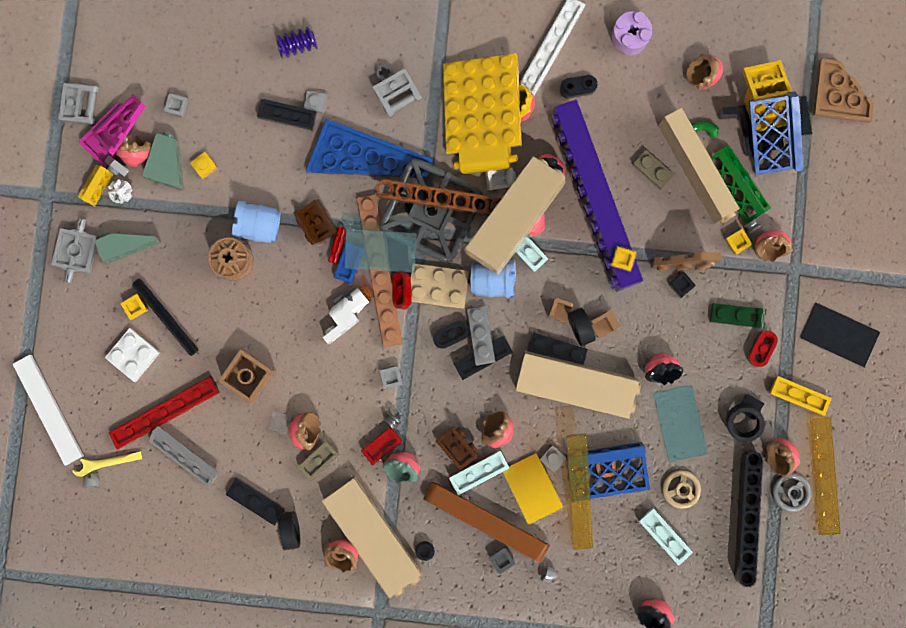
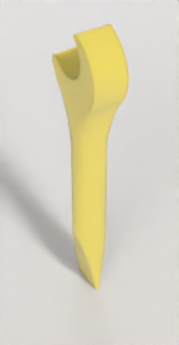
M140 451L103 460L81 459L83 469L80 472L76 469L72 472L76 476L83 477L102 467L142 459V454Z

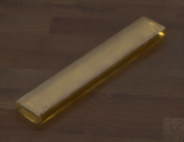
M811 418L810 428L819 535H838L841 532L831 418Z
M586 433L566 435L573 549L593 548L587 435Z

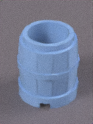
M238 201L234 215L235 223H233L232 238H244L264 243L276 242L281 212L263 204H247L246 201Z
M509 260L499 275H496L477 261L472 263L471 293H475L476 296L489 298L504 296L506 298H514L515 288L513 287L516 282L515 260Z

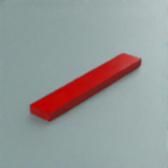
M209 376L110 431L108 434L116 449H121L153 431L157 426L164 425L220 392L212 377Z

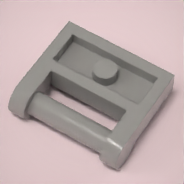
M406 68L372 87L389 117L409 103L422 99ZM407 89L411 90L412 93L391 106L388 104L387 101Z
M63 83L58 120L94 126L95 119H93L96 94L99 93V88L89 85ZM85 92L88 93L86 115L81 117L83 95Z

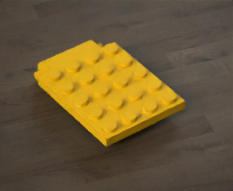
M514 53L443 64L446 154L459 153V161L454 162V168L460 169L462 174L512 168L511 163L518 162L517 154L511 155V147L522 146L518 55Z

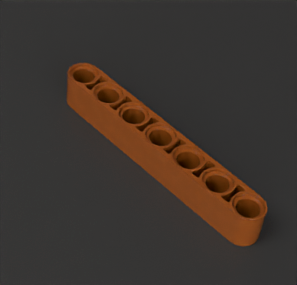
M381 180L374 188L375 195L380 199L490 216L494 210V203H499L502 200L496 197L391 180ZM381 184L388 187V194L380 193L379 186ZM403 187L407 190V197L403 198L398 194L399 188ZM418 191L426 193V200L422 201L418 198ZM437 194H443L445 196V202L443 204L437 201ZM456 197L463 198L464 205L462 207L456 204ZM475 200H480L482 202L483 206L481 210L475 208Z
M435 482L431 483L423 498L428 503L539 563L542 562L550 547L546 542Z

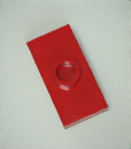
M390 426L360 451L373 466L403 440Z

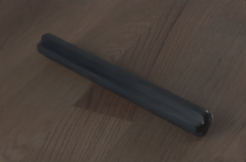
M141 279L134 281L132 286L190 356L198 352L196 345Z

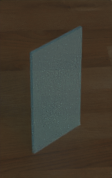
M346 229L345 268L415 273L417 233Z
M692 386L654 393L669 462L708 454Z

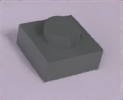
M505 546L489 556L499 575L516 564Z

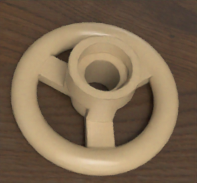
M678 470L666 477L662 490L665 500L671 506L678 509H686L693 506L700 498L701 485L697 477L691 472ZM680 476V483L675 489L668 491L672 479ZM687 477L691 479L695 485L694 495L691 494V486L688 483H686ZM682 486L685 487L684 493H680V488ZM678 495L681 498H688L690 501L678 503L671 497Z

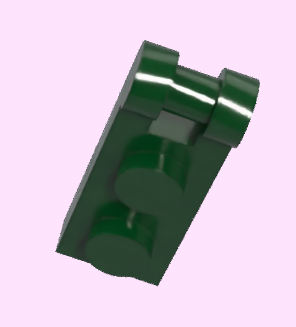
M713 303L710 323L764 329L765 322L763 321L767 309ZM751 314L756 315V321H750Z

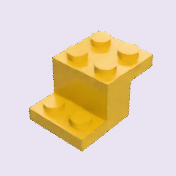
M781 60L743 68L742 73L748 87L744 103L749 117L750 100L786 95L787 92H792ZM785 100L778 101L773 108L780 113L785 108ZM763 104L754 105L755 113L761 116L767 107ZM770 110L763 119L771 124L778 115ZM780 118L774 127H783L787 123L784 119ZM761 121L756 126V131H764L768 128V125Z

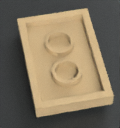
M412 264V302L464 309L469 271Z

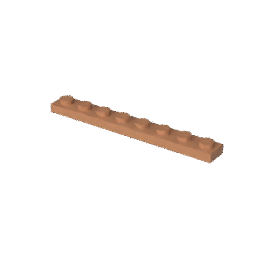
M376 195L359 197L357 201L383 346L400 345L403 342L397 309L393 305L392 281L383 231L379 229L381 220Z

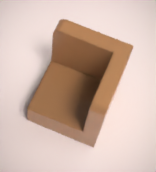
M555 297L548 318L566 323L568 313L571 311L574 303Z
M612 310L591 321L593 330L598 338L621 327Z

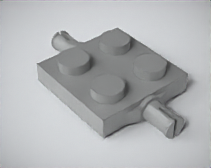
M78 218L76 229L66 230L60 228L51 265L66 270L63 282L72 283L74 272L91 274L97 249L94 240L99 239V237L84 232L87 220Z

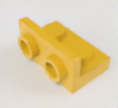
M96 165L78 197L95 206L114 174L104 167Z

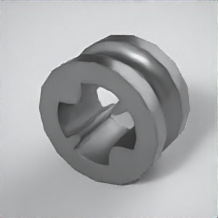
M381 64L376 71L377 78L381 82L394 75L392 67L388 64ZM385 69L386 72L390 71V74L388 73V77H384V75L380 76V73L382 74V70Z
M758 217L743 226L744 229L748 230L747 234L763 226L762 223L758 222Z
M391 412L388 413V417L383 418L395 430L398 424H402Z

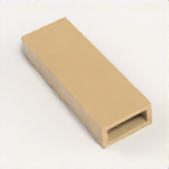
M680 108L665 116L658 127L714 224L718 221L722 224L736 216L734 212L739 207L685 112Z
M533 156L465 248L466 254L496 275H499L565 185L566 177L564 173L558 169H552L545 160L537 159Z
M529 351L524 352L516 384V391L628 419L630 414L635 412V395L638 396L641 389V384H639L637 378Z
M356 477L322 501L389 598L393 595L395 598L405 591L404 587L409 584L413 586L421 580L422 571Z

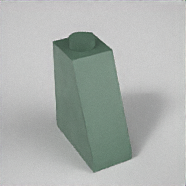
M163 132V135L156 133L142 177L149 181L183 191L184 183L179 142L174 139L172 134Z

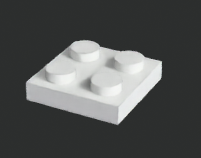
M129 328L105 358L133 382H136L160 352L133 329Z

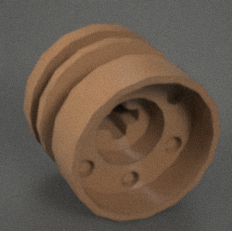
M223 238L217 240L211 246L208 253V263L214 273L229 281H239L251 273L254 267V257L252 251L241 241L234 238ZM231 255L233 257V260L227 261L226 257H230Z

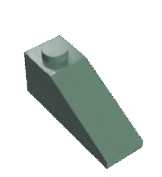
M110 232L104 233L99 236V239L94 240L102 261L107 264L161 243V240L155 236Z

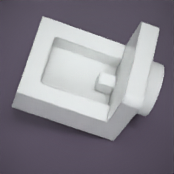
M513 168L485 172L488 190L511 187L516 181V173L513 171Z

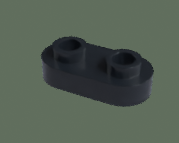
M592 75L567 78L560 85V93L565 98L591 95L596 91L598 82ZM585 82H591L592 86L587 87ZM572 85L573 89L568 90L566 86Z
M457 321L438 330L433 336L434 344L440 349H445L466 339L470 332L469 326L463 321ZM459 327L463 328L464 330L463 334L461 335L457 334L456 332L457 328ZM441 336H445L447 338L445 343H441L439 341V338Z

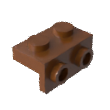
M319 199L314 200L303 209L293 212L297 224L301 226L306 240L311 245L321 244L337 233Z
M453 426L439 437L436 442L461 471L478 457L476 454L478 449L472 442L468 444L464 440L466 435L459 427L455 429Z

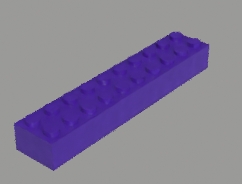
M575 99L555 106L550 122L553 129H557L558 144L560 147L563 146L565 163L569 164L572 170L569 173L572 181H576L578 187L576 189L579 200H583L584 207L582 209L585 217H589L591 222L589 224L590 232L596 236L598 241L595 243L596 248L603 255L604 260H602L605 271H608L611 278H608L610 286L618 292L638 285L644 280L635 258L631 271L611 266L617 246L631 251L632 248L578 101Z

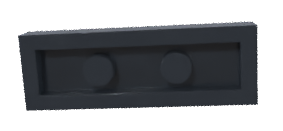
M261 99L257 118L313 131L317 111Z
M532 333L527 351L584 365L588 349Z
M504 336L492 342L495 362L513 353ZM473 352L453 364L461 379L464 380L493 363L476 366Z
M239 478L234 480L226 493L228 497L274 526L278 522L279 513H283L286 509Z

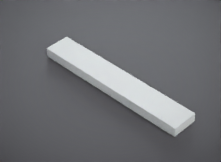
M566 0L519 85H525L534 96L586 4L578 0Z
M28 355L13 363L64 465H69L82 458L84 455L33 356Z

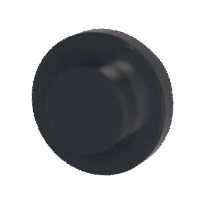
M422 541L416 546L415 553L420 560L428 561L434 556L435 549L432 543Z

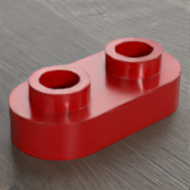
M402 271L396 272L392 278L393 305L397 309L406 310L412 302L411 277L408 273Z
M764 331L757 336L748 355V361L752 366L763 367L768 363L778 343L775 333ZM765 337L769 339L768 344L763 342ZM756 354H758V355L760 356V360H759V361H756V360H755V355H756Z

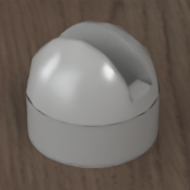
M90 474L86 475L83 480V487H99L98 476L96 474H92V476Z
M546 566L541 574V581L553 583L557 578V573L553 568Z

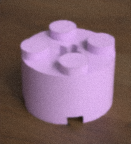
M631 11L621 15L617 19L611 35L612 44L615 49L625 53V55H636L642 52L652 36L651 22L643 12Z

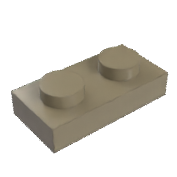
M647 150L633 163V166L660 190L674 176L670 170Z
M325 441L297 468L311 482L339 454Z

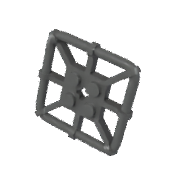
M415 158L410 159L399 179V182L407 183L412 170H414L419 185L426 186L419 169L420 167L443 178L440 189H445L449 181L472 194L483 195L482 190L480 191L476 186L452 175V172L448 170L445 172L423 160ZM402 187L399 188L398 194L404 198L407 197V195L402 193L404 189ZM419 191L417 195L420 200H426L427 196L424 191ZM437 194V201L443 204L445 202V196L443 194ZM458 198L455 202L459 204L464 202L463 198ZM475 200L474 206L478 209L481 201ZM389 201L381 218L380 231H383L388 237L411 247L413 251L418 250L442 262H453L452 260L458 254L467 232H470L472 228L470 225L475 214L468 213L463 223L451 217L453 210L434 208L437 212L430 216L426 210L427 207L430 208L429 206L412 204L413 206L407 217L388 223L398 202ZM406 222H411L421 227L415 241L390 228ZM447 222L461 228L451 251H449L443 235ZM425 230L438 236L444 254L420 243Z

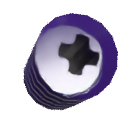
M308 26L305 33L298 29V35L291 31V37L284 33V39H281L279 35L276 38L282 59L283 53L287 58L290 57V51L294 56L297 55V49L304 53V47L308 51H311L312 45L318 49L314 33Z

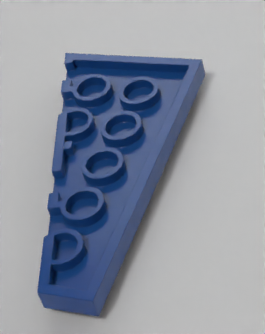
M326 119L306 173L401 177L410 159L423 160L429 164H432L433 159ZM419 167L422 177L426 178L428 171ZM412 170L409 177H416L414 170Z

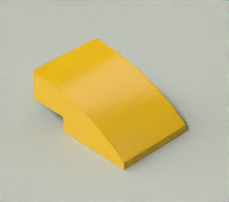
M536 453L510 465L509 469L503 471L528 525L563 508Z

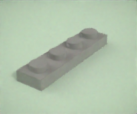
M159 426L153 430L149 439L151 444L208 488L214 483L219 473L212 466L205 463L198 455L192 453L181 442L175 440L167 431L162 430Z

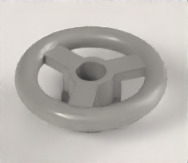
M792 473L789 476H781L773 486V498L781 509L788 512H797L808 505L811 499V487L808 481L799 474ZM788 479L798 480L795 485L788 488L780 486ZM804 486V488H805V498H804V500L799 504L798 501H800V500L803 498V490H802L801 488ZM794 489L795 495L791 496V491ZM779 492L787 495L788 499L791 500L792 506H788L781 501Z

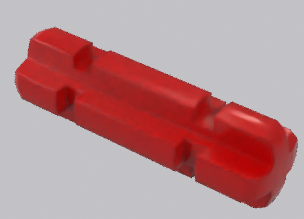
M337 227L336 237H334L330 250L331 254L328 257V262L332 264H338L339 254H341L345 241L344 237L347 234V230L342 227Z

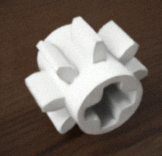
M118 179L108 186L110 189L108 192L109 197L116 203L128 202L132 197L130 193L133 190L127 181Z

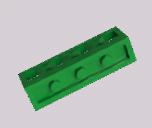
M729 145L710 157L711 160L719 157L723 162L722 169L717 168V170L721 172L720 175L724 182L725 173L733 177L732 185L726 182L725 184L739 207L738 212L746 224L771 209V206ZM736 189L743 192V200L735 197ZM746 205L752 206L756 214L749 217L745 211Z

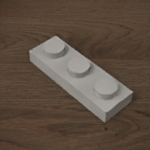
M482 306L467 309L476 366L494 363L495 356L487 308Z

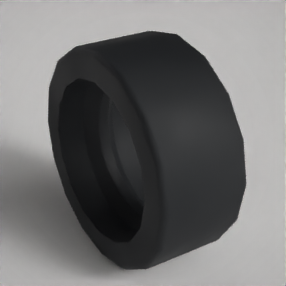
M581 307L569 312V323L579 345L584 346L596 341L593 327L585 310Z
M737 404L730 409L726 417L727 429L731 436L738 441H754L764 431V417L759 409L752 404ZM743 412L753 414L757 420L754 430L748 433H740L735 429L733 423L734 418Z
M294 511L279 513L278 534L283 550L300 547V528Z

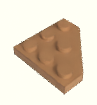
M821 59L818 68L813 116L864 123L872 122L874 102L870 97L867 98L861 90L862 87L844 69L845 66L842 62Z
M721 252L694 253L689 255V257H686V255L667 257L666 260H663V257L654 258L651 260V268H657V271H668V268H676V271H686L692 267H695V270L698 271L707 270V268H711V266H715V263L721 261Z

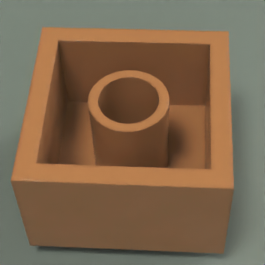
M240 349L218 382L247 402L255 403L276 371L247 351Z

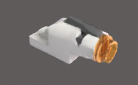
M365 284L334 299V306L329 314L338 326L334 327L333 325L325 331L326 335L323 338L328 344H331L359 322L355 313H359L366 304L371 302V298L374 297Z

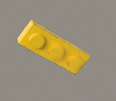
M779 376L775 377L769 392L770 395L821 416L826 415L832 399Z

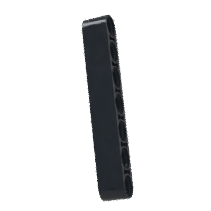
M751 450L745 451L741 456L734 569L735 580L744 587H752L757 580L763 472L762 455ZM753 454L756 460L754 464L750 465L748 458ZM750 474H753L755 478L752 484L747 482V477ZM751 493L753 501L748 504L746 496ZM748 513H751L752 520L751 522L746 523L745 516ZM750 533L751 540L745 543L744 535ZM749 552L750 559L744 562L743 555ZM748 572L749 579L743 582L741 577L744 573Z

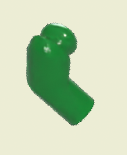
M705 120L691 124L695 132L706 131L710 138H715L719 134L718 126Z

